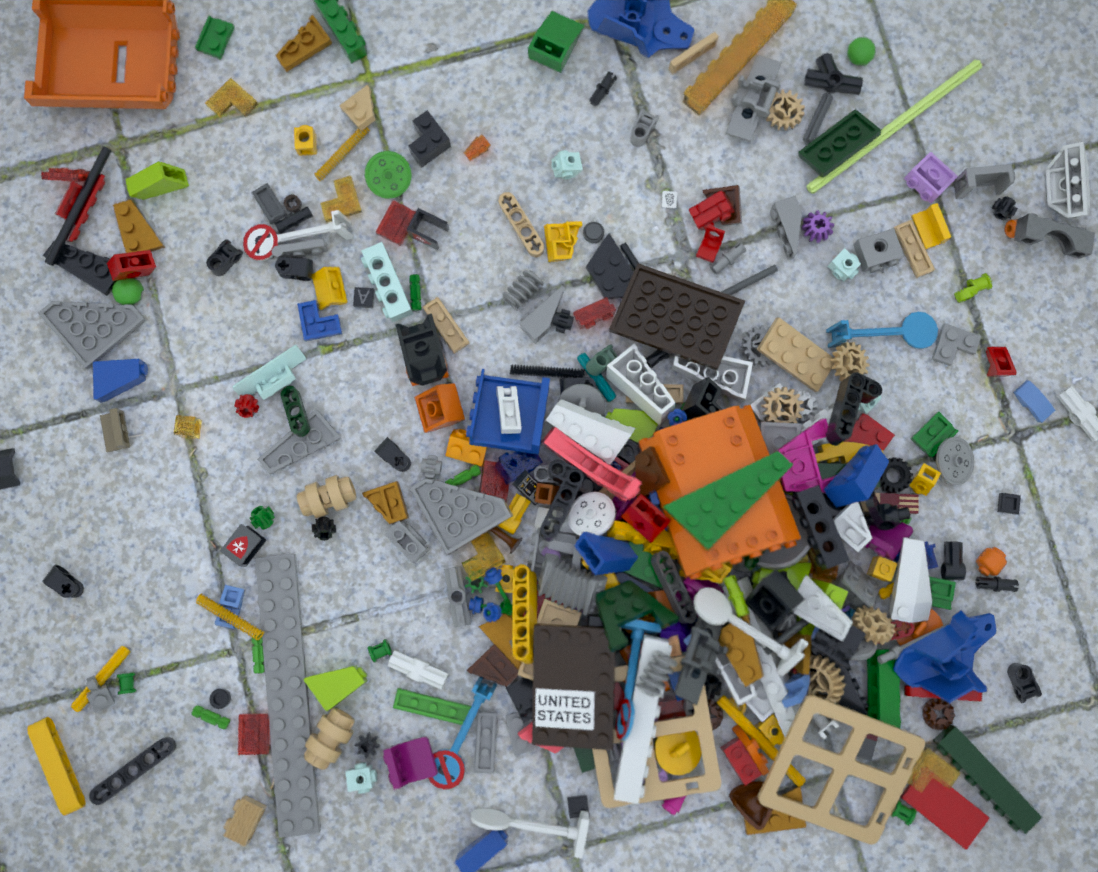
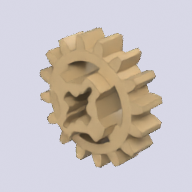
M784 89L781 90L780 94L776 92L769 109L770 114L766 118V121H772L771 127L777 125V130L784 127V130L787 131L789 126L793 129L796 124L801 122V118L805 114L803 112L805 105H800L803 99H797V93L791 95V90L785 93Z
M855 342L842 343L836 347L837 351L832 352L835 358L831 359V362L834 363V366L831 368L836 369L835 376L840 375L839 381L844 380L854 372L862 375L868 374L866 367L870 366V364L866 363V360L869 357L864 356L866 350H860V344L855 345Z
M777 387L774 388L775 393L769 391L768 395L770 397H764L763 399L766 401V404L761 405V407L765 408L762 415L768 416L765 419L766 422L797 423L796 418H802L799 412L804 411V408L800 407V404L804 402L798 401L800 394L794 395V389L788 390L787 387H782V389ZM779 395H786L788 398L783 400ZM781 404H784V405H785V406L783 407V410H784V411H781V410H780V409L782 408ZM782 416L786 420L781 421L778 420L777 417Z
M863 605L862 608L858 607L851 617L853 620L852 625L866 633V642L872 640L874 645L878 641L881 645H884L885 642L888 643L895 633V625L891 623L892 619L886 617V612H880V608L874 610L872 606L867 608Z

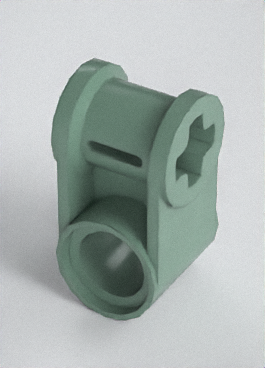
M612 344L597 352L586 364V370L589 374L598 376L607 371V365L618 357L612 349Z

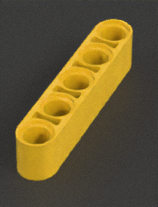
M520 564L513 570L512 652L517 660L525 664L533 663L534 625L537 624V576L529 567ZM527 630V634L523 637L524 631ZM527 649V654L523 657V652Z
M45 717L27 727L29 738L60 813L63 816H67L85 807L84 795L52 719Z

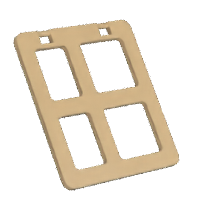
M685 655L672 657L678 664L676 667L670 666L673 672L681 671V659ZM628 664L615 666V682L626 681ZM705 685L703 686L698 705L693 704V715L654 721V725H656L655 737L694 730L698 732L705 773L700 776L660 781L653 747L651 758H647L646 761L649 770L643 784L645 786L644 796L639 798V803L687 796L695 793L712 792L721 787V777ZM614 728L613 744L622 743L624 740L617 738L616 728ZM651 737L650 745L653 746V738ZM592 749L603 806L614 808L634 804L614 800V787L607 750ZM698 782V788L686 789V783Z
M807 695L802 701L761 787L758 800L763 806L867 844H875L879 841L886 827L885 824L911 776L912 769L925 747V742L920 736L815 695ZM815 713L852 726V730L840 753L832 752L802 740ZM867 734H873L904 746V750L893 772L888 773L855 760ZM795 755L832 768L818 801L813 807L776 794ZM907 757L911 758L908 767H903ZM848 775H853L884 787V791L871 818L865 826L829 813ZM880 812L884 813L881 822H877L876 820Z

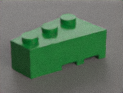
M628 541V544L638 558L629 571H623V573L663 589L651 564L652 554L643 551V544H634ZM668 573L666 579L667 582L671 584L673 582V577L670 573Z

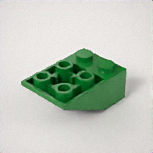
M551 11L536 31L528 47V58L561 73L585 25Z

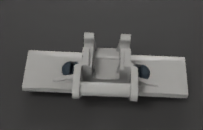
M757 55L747 81L744 80V76L741 75L739 77V87L736 94L733 93L731 97V104L736 109L726 134L751 142L760 117L769 116V109L776 91L780 89V85L774 81L781 62ZM762 92H768L763 107L757 106Z

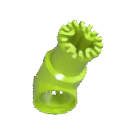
M984 273L979 278L967 280L966 289L963 288V291L961 289V292L957 291L954 293L957 302H964L984 289H992L991 277Z

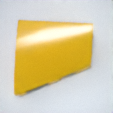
M582 221L544 225L548 262L565 261L572 258L573 247L577 243V234L579 228L582 227Z

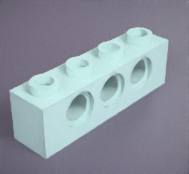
M383 242L361 250L364 256L361 257V261L364 267H368L371 272L368 274L372 285L376 284L378 289L375 291L379 302L383 301L385 305L382 310L386 319L390 317L391 321L395 322L412 315V309ZM377 263H382L383 267L381 269H374ZM384 280H390L388 286H381ZM390 297H397L395 303H388Z

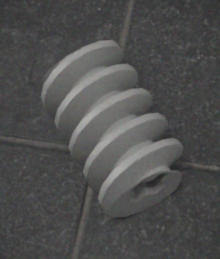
M524 270V276H518L519 282L514 281L512 283L513 287L509 286L507 288L509 293H502L505 301L517 311V305L523 307L521 300L529 301L526 296L527 294L530 296L534 295L531 291L532 289L539 290L536 285L537 283L542 286L544 285L543 281L531 270Z
M657 650L659 656L652 654L655 663H647L651 670H643L647 677H639L643 684H635L638 689L652 697H655L654 695H661V691L658 688H665L663 681H669L666 673L672 674L673 669L670 666L676 667L678 665L672 657Z

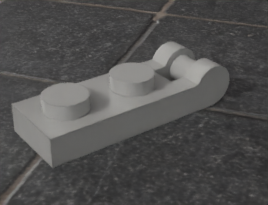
M324 239L278 245L272 248V254L277 260L281 257L302 258L307 254L321 255L323 252L328 251L327 243Z

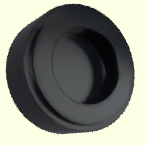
M223 688L214 690L209 698L210 704L216 709L227 707L231 701L229 691Z

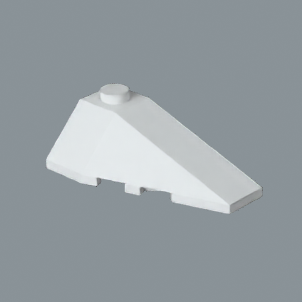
M903 537L888 613L891 619L910 623L927 621L930 615L932 596L925 544L923 540Z

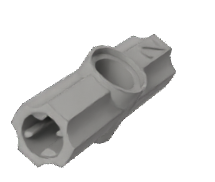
M461 566L444 569L454 627L470 625L467 594L465 592ZM456 591L461 592L463 595L462 600L458 603L452 598L453 593Z

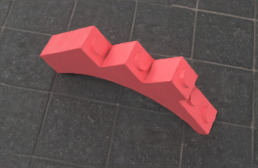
M552 427L541 441L544 446L562 460L580 469L584 475L597 485L603 486L619 500L626 502L635 497L639 492L641 484L639 480L605 463L558 428Z

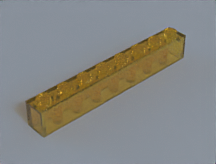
M768 0L767 6L764 9L761 7L755 14L756 18L746 23L743 28L744 31L734 36L731 41L732 44L722 49L719 54L720 57L710 62L707 67L708 70L698 75L695 80L696 83L686 88L683 93V103L700 116L793 15L797 3L793 0Z

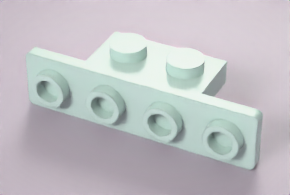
M294 345L233 385V390L239 397L246 394L253 395L258 391L262 399L265 400L296 379L291 369L306 360V357L299 347Z

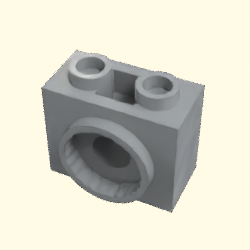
M894 228L860 238L853 244L863 272L870 270V273H873L886 265L893 267L899 264V261L904 257ZM874 246H879L881 252L876 251Z
M398 521L385 533L411 563H416L429 551L425 546L427 542L409 523L405 525L403 522Z

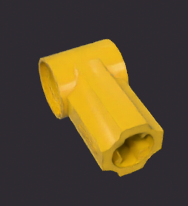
M516 493L509 505L513 517L499 524L498 527L514 535L531 501Z

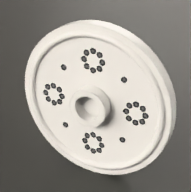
M589 492L581 495L574 501L567 515L568 524L571 530L578 536H581L583 532H590L600 536L612 526L616 516V509L614 503L607 495L600 492Z

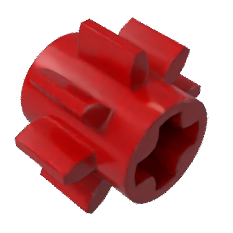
M249 394L240 395V398L236 399L234 404L236 413L244 418L253 417L254 412L258 413L259 405H257L258 399Z

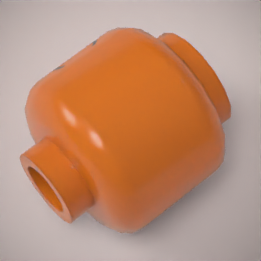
M996 547L985 548L976 559L979 567L978 571L985 576H997L1007 564L1005 553Z

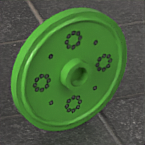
M379 152L373 155L366 164L365 181L369 189L379 197L387 199L396 198L402 195L411 183L412 173L410 165L402 155L396 152Z

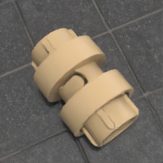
M334 475L325 479L326 485L320 486L318 482L305 485V491L297 494V501L304 516L314 515L315 518L328 515V508L334 507L336 511L348 508V502L354 501L357 498L350 477L339 478L338 475Z
M332 708L328 715L323 714L317 723L320 732L318 734L311 733L305 743L307 750L304 753V759L322 770L327 769L330 763H336L342 753L338 746L340 743L347 744L354 733L351 729L355 723L354 718L338 708Z

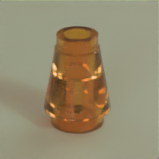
M481 134L479 137H475L463 153L471 161L487 152L491 145Z

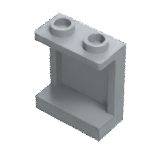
M1012 164L966 168L953 181L956 199H963L975 187L994 185L996 195H1001L1015 181V172L1012 170Z

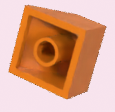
M455 383L436 385L415 396L424 433L449 427L465 420Z

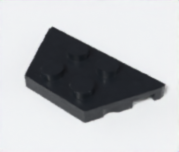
M609 233L586 265V269L604 299L623 298L633 271Z

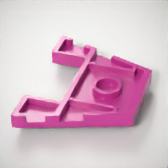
M826 418L818 420L777 450L793 464L780 478L783 491L800 492L819 485L821 491L825 492L823 489L835 477L821 479L812 441L826 437L828 429Z

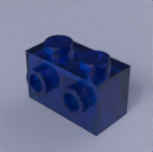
M515 451L510 455L507 452L498 457L499 461L495 464V467L505 484L508 485L515 481L524 470L530 473L543 462L538 454Z

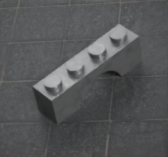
M1033 213L1026 214L1017 219L1014 241L1033 245L1042 241L1046 235H1049L1059 242L1064 255L1080 259L1092 254L1095 233L1087 231L1086 228H1076L1069 223L1055 222L1052 218H1041Z

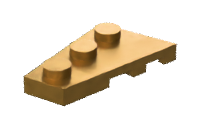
M312 14L309 17V22L304 27L301 26L298 34L289 40L275 56L284 70L288 72L333 43Z
M749 614L740 617L741 620L751 625ZM730 623L721 629L718 642L720 646L728 647L726 656L744 686L747 687L764 677L759 653L756 649L755 638Z

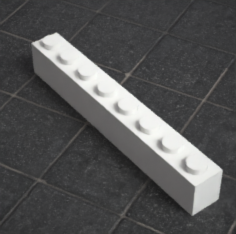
M748 576L737 579L741 591L744 592V600L753 591ZM724 585L722 588L727 599L729 600V593L726 586ZM729 601L733 614L737 616L732 601ZM748 607L751 626L774 640L770 629ZM754 639L764 674L761 682L783 735L786 737L801 703L788 708L784 707L781 701L789 692L785 686V683L790 679L787 672L784 676L776 673L781 657L775 651L767 655L764 652L766 646Z
M644 634L635 684H643L639 677H647L643 670H651V667L647 664L648 662L655 663L652 654L659 656L657 651L659 650L669 656L671 655L672 645H669L668 639ZM634 686L631 699L635 710L634 722L630 735L623 741L614 788V800L638 804L639 798L644 796L645 786L642 785L643 778L648 776L649 766L646 765V761L652 755L653 746L650 745L651 737L655 738L656 725H654V719L659 717L660 705H657L658 698H662L664 688H658L661 691L660 696L654 695L655 697H652Z

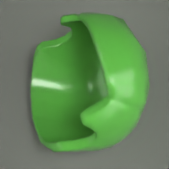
M867 37L856 38L849 44L847 50L850 62L859 66L867 65L874 59L876 54L874 43Z
M128 278L115 282L112 294L117 303L121 305H134L141 300V293L144 288L139 280Z

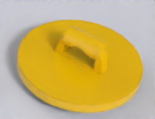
M688 731L656 737L654 753L658 765L664 771L673 775H685L695 769L702 755L698 734L695 731Z

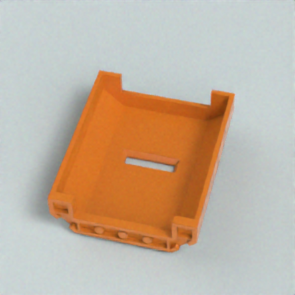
M32 0V11L40 18L35 79L34 81H25L24 99L31 106L166 109L173 100V93L176 92L174 79L175 75H177L176 58L179 55L177 40L180 39L175 16V5L171 0ZM119 46H127L124 82H116Z
M746 405L741 409L739 406H732L658 430L653 433L654 437L643 438L638 442L640 453L649 447L655 448L670 480V483L656 492L661 512L671 520L666 527L684 578L690 577V580L702 577L701 573L711 568L712 571L723 568L725 563L730 562L731 565L742 562L743 557L750 556L752 559L761 556L762 551L768 549L770 552L777 551L785 546V549L796 546V542L801 539L779 480L708 551L663 509V506L769 455L751 405Z

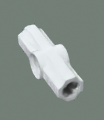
M1069 386L1061 391L1057 397L1069 411L1068 415L1071 421L1077 426H1081L1093 442L1098 440V418L1094 406L1084 401L1073 386Z
M394 650L388 663V667L407 674V677L421 683L425 682L441 690L449 674L431 666L430 663L422 659L412 658Z

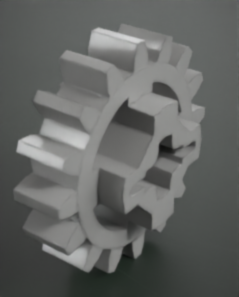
M761 325L759 330L755 326L752 329L753 332L748 330L746 333L748 337H743L742 339L745 343L741 345V348L746 349L743 352V356L748 355L747 361L753 360L754 366L758 362L761 367L765 365V362L768 366L772 364L770 359L757 350L770 326L767 330L764 329V325ZM758 335L757 341L751 342V339Z

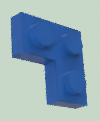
M316 300L297 304L305 342L342 334L338 314L320 318Z

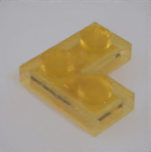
M230 78L205 104L220 118L232 105L246 117L258 105V102Z
M347 176L333 180L338 198L320 203L326 223L332 221L331 211L339 210L346 217L362 212L352 177Z
M486 532L471 541L477 555L462 562V566L471 581L484 575L490 568H497L506 563L489 533Z
M925 747L918 761H916L907 783L922 793L931 779L934 778L950 789L961 773L929 748Z

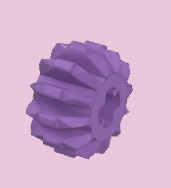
M817 210L815 214L810 212L807 215L808 218H804V225L801 227V230L806 231L804 237L810 236V242L814 238L817 243H820L821 239L826 241L828 236L833 234L832 228L834 223L830 222L832 217H826V212H823L821 215L819 210Z

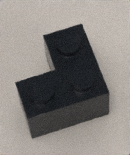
M428 110L412 120L414 128L420 137L408 145L411 155L421 168L451 147L449 137Z
M709 377L694 384L682 408L687 418L692 420L723 410L716 403L721 388Z

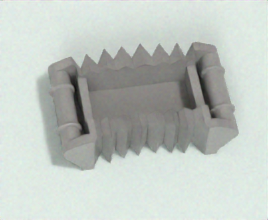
M547 553L542 563L537 590L539 596L545 593V599L551 597L552 603L557 600L558 606L563 603L564 609L570 605L571 611L577 607L578 613L583 609V614L587 616L598 613L595 597L597 593L606 589L607 577L603 574L592 575L591 571L586 574V570L581 573V568L575 571V565L570 568L569 563L565 565V560L560 562L558 555Z

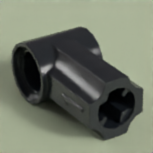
M944 542V562L941 565L942 579L962 581L965 579L966 567L963 563V542Z

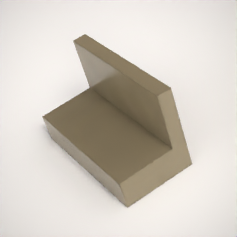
M114 408L109 409L110 413L100 415L106 452L130 448L124 411Z

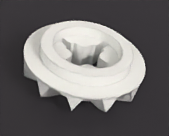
M805 390L795 392L794 395L800 394L798 401L804 402L807 400V409L804 408V411H800L799 414L802 418H796V420L807 421L814 417L818 409L817 399H815L812 393Z

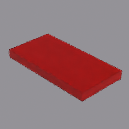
M924 765L900 796L901 799L965 850L969 848L990 819V817Z

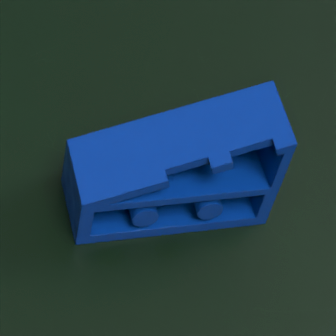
M877 444L863 446L823 490L836 507L868 500L889 461Z

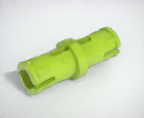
M731 575L724 578L723 581L729 593L728 598L729 601H732L737 617L750 614L743 597L745 596L744 592L741 591L736 576Z

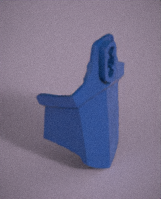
M595 0L588 10V22L592 31L637 46L640 54L647 58L663 49L687 50L690 47L694 34L692 26L671 12L669 0Z
M960 610L952 616L949 625L904 648L897 658L893 670L909 686L921 687L948 703H952L972 690H976L979 693L987 692V686L973 671L974 654L996 634L994 615L987 613L967 617Z

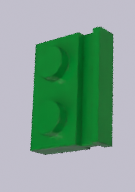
M208 15L195 45L196 51H201L204 54L221 59L234 31V25Z
M936 412L910 439L929 458H933L937 454L941 443L949 437H954L959 430L955 429L940 412Z
M929 576L932 596L931 606L951 610L956 582Z

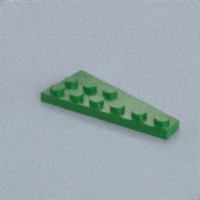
M776 451L663 506V509L708 551L793 464L779 451Z

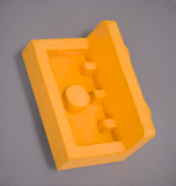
M454 429L449 437L445 456L482 467L487 447L469 445V437H466L467 431L464 429Z

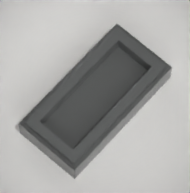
M268 183L252 192L271 225L287 216Z

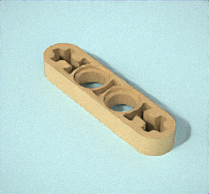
M509 192L502 193L499 197V206L527 252L532 257L541 256L544 252V244L514 195ZM505 198L507 200H510V204L512 207L511 210L509 209V206L506 203L503 204ZM520 213L522 215L521 220L513 221L511 218L512 214ZM529 228L532 233L530 236L524 237L521 235V230ZM532 239L536 246L540 245L538 252L536 250H532L533 247L532 243L530 242Z

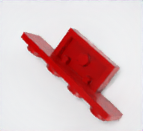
M99 175L67 242H72L78 238L81 224H84L88 219L89 214L87 212L89 208L93 207L96 203L97 197L95 196L98 190L101 191L105 185V175ZM71 181L55 215L66 220L82 188L80 184Z

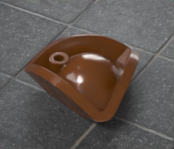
M753 781L746 786L741 784L732 789L729 794L730 800L739 813L757 830H762L765 827L773 810L763 806L758 800V794L764 783L762 781Z

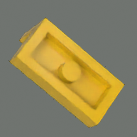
M938 203L930 205L925 211L911 215L925 249L946 243L951 238Z
M323 267L312 274L320 310H324L330 305H344L348 303L340 267Z

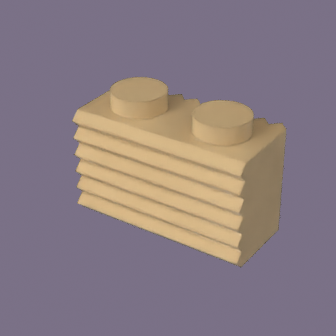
M248 796L238 799L233 807L235 811L233 817H229L223 829L226 830L224 837L242 846L249 844L267 805Z

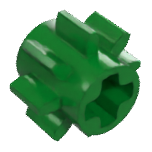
M258 506L251 512L250 523L255 529L260 526L261 529L265 530L273 524L274 512L269 506L267 508Z
M472 570V576L465 577V579L469 580V584L465 585V587H471L472 594L475 592V589L482 593L481 588L483 586L488 587L487 584H484V577L481 576L482 571L480 570L477 575ZM474 577L482 580L479 583V587L472 585Z

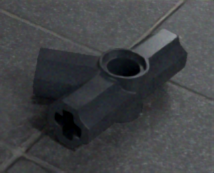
M825 53L816 58L815 62L819 70L807 69L804 86L824 89L828 93L838 91L859 95L861 92L863 78L844 75L838 71L831 53Z

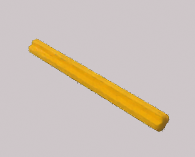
M721 696L717 700V704L751 739L754 738L759 747L774 761L779 751L726 696ZM790 763L786 775L798 787H801L806 782V779Z

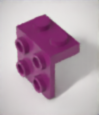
M903 522L891 530H880L876 525H872L869 527L872 539L864 548H870L880 557H886L893 561L901 550L903 537L910 538L913 528Z
M426 736L396 744L383 750V760L388 767L389 781L393 785L394 790L438 774L429 738Z

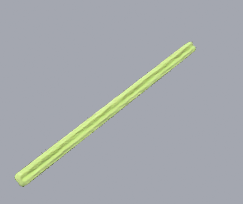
M972 61L881 129L880 136L824 178L820 175L806 186L808 192L812 194L817 192L982 68L981 61Z

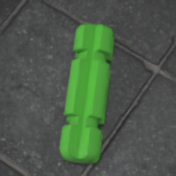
M478 465L470 467V470L466 469L454 476L453 479H448L445 483L460 486L471 480L473 476L480 475L481 470Z
M252 637V644H254L252 654L253 662H255L253 672L255 674L265 672L262 637L259 640H255Z
M199 705L195 706L191 713L192 716L196 718L201 717V720L214 726L218 725L223 730L227 729L230 724V719L221 717V715L208 709L204 710Z

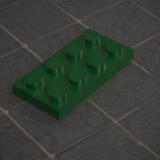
M855 109L798 152V156L824 178L880 136L881 129Z

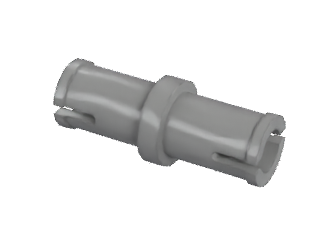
M738 242L729 251H724L719 259L709 265L711 270L716 275L719 274L720 271L728 265H732L735 259L745 253L746 248L742 243Z

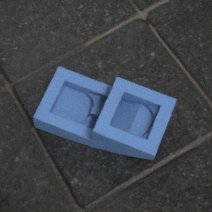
M1026 380L1013 392L1021 405L1030 410L1037 422H1044L1056 411L1043 393L1029 380Z
M225 585L219 604L239 617L245 590ZM216 617L214 623L216 626L235 630V626L230 625V623L222 620V618Z
M810 672L809 675L800 673L792 675L785 683L789 691L781 701L785 708L802 703L809 688Z

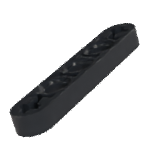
M165 737L151 745L94 787L89 794L90 801L95 805H101L110 800L171 755L176 749L175 740L171 737ZM163 742L170 744L168 750L160 753L157 751L164 746ZM147 753H151L154 756L152 764L145 762V755ZM131 765L136 766L138 769L136 776H131L128 772ZM114 777H117L121 780V786L119 788H114L112 786V780ZM107 788L109 791L103 794L102 798L98 799L96 797L98 792Z

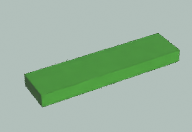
M397 688L393 704L394 709L463 725L471 708L470 705Z

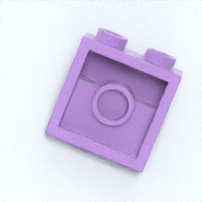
M929 152L904 179L909 188H914L920 193L922 200L932 203L958 176L932 152Z

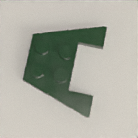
M631 580L597 593L595 597L600 618L604 624L605 636L609 642L610 652L627 646L628 640L619 629V627L651 613L660 627L664 629L677 623L679 619L676 614Z

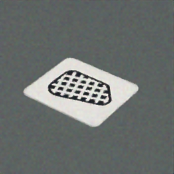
M662 192L663 208L677 207V192Z

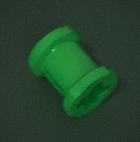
M387 639L373 647L371 645L367 647L374 663L379 658L393 654Z
M135 672L117 675L120 688L118 695L137 692L134 689Z
M898 800L891 817L896 816L909 826L913 823L917 811L914 808L910 809L904 806Z

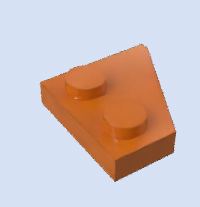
M738 724L731 728L743 743L763 776L768 774L769 770L766 766L768 761L762 752L759 753L757 751L760 747L755 739L752 738L750 740Z

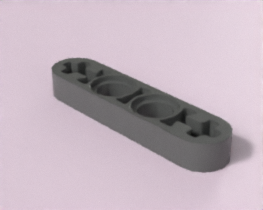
M666 551L654 553L651 557V564L674 613L679 617L678 621L682 624L693 623L697 618V612L671 556ZM661 557L663 558L662 564L659 563ZM668 573H670L673 577V582L671 584H669L666 579ZM677 591L680 592L682 596L680 602H678L675 599V593Z

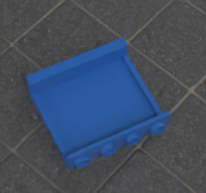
M482 369L481 376L477 375L476 379L478 392L473 394L475 408L470 410L469 420H472V424L467 426L466 437H469V445L539 454L550 378L542 377V383L488 376L485 375V369ZM497 386H503V388L517 387L521 433L501 434L496 396Z

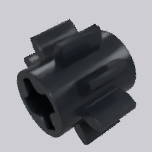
M1006 196L1002 199L998 198L991 208L995 210L994 216L1000 220L1011 219L1018 210L1017 207H1014L1016 204L1015 200Z
M562 309L561 313H555L552 325L556 326L557 332L565 333V330H571L574 317L570 316L571 311Z
M319 517L315 519L316 524L311 525L314 538L322 541L332 538V533H336L334 520H330L328 517Z
M707 675L704 683L707 699H714L715 695L720 696L722 682H719L715 675Z
M370 732L367 733L366 738L360 735V743L358 742L354 745L359 747L357 754H365V759L368 758L369 753L375 756L377 753L374 749L381 746L376 743L378 736L370 737ZM367 741H369L368 743L372 745V747H370L368 750L366 746H363V744Z

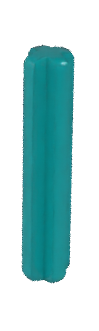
M586 353L580 354L577 357L578 362L585 369L589 377L594 379L597 388L608 402L613 401L616 398L615 392L601 374L593 376L588 373L586 364L590 358Z

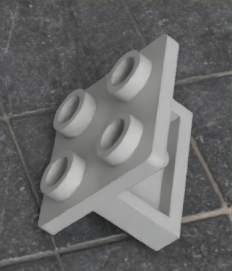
M850 562L846 570L831 583L848 591L846 599L856 608H862L863 605L873 606L880 590L878 583L873 578L867 576L863 569L853 562Z

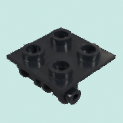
M851 625L846 637L841 641L819 629L811 641V645L843 667H846L866 636V633Z
M522 678L505 688L523 723L532 719L533 681Z

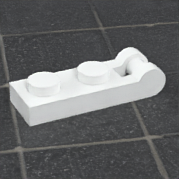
M497 386L496 396L501 434L521 433L517 387L503 388V386Z

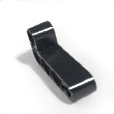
M857 372L852 373L841 381L826 432V439L831 445L837 446L851 437L860 402L868 404L882 394V386L877 381Z
M561 460L552 461L548 468L549 477L561 484L540 528L542 539L548 542L557 538L584 480V474L580 469ZM560 467L563 471L560 474H554L552 469ZM572 475H577L580 481L573 483L569 478ZM564 492H568L571 494L572 498L569 500L562 499L561 494ZM559 509L563 512V516L556 518L552 512ZM551 522H553V533L547 535L546 530L550 528Z

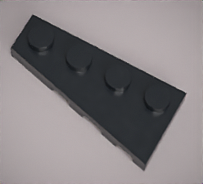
M55 241L52 242V244L49 246V248H48V249L46 250V252L43 254V256H44L45 258L47 257V255H48V253H49V251H50V249H51V247H52V245H53V243H54ZM67 244L64 245L55 262L57 266L106 296L113 289L114 283L118 281L112 280L107 266V262L111 258L101 257Z

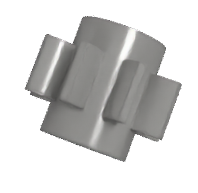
M428 455V459H422L421 473H425L426 478L435 479V475L441 474L442 461H438L437 456Z

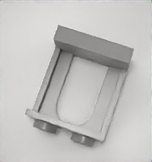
M539 527L537 533H533L531 545H535L534 552H530L528 561L529 564H532L531 571H534L535 567L542 568V563L545 559V556L539 552L538 547L544 541ZM551 529L546 530L547 535L553 533ZM560 531L554 541L575 544L580 536L575 533ZM574 547L573 560H565V565L569 563L570 568L575 565L576 571L580 568L581 555Z

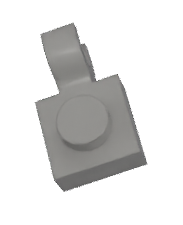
M95 676L86 679V685L91 691L87 693V698L95 713L115 704V700L106 684L100 687Z

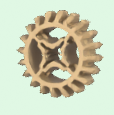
M810 655V668L817 669V672L809 671L810 683L806 696L815 695L833 703L840 701L841 696L845 692L843 688L846 684L841 682L845 677L839 675L841 669L834 667L836 662L829 663V657L823 659L822 655ZM819 692H826L828 695H821Z

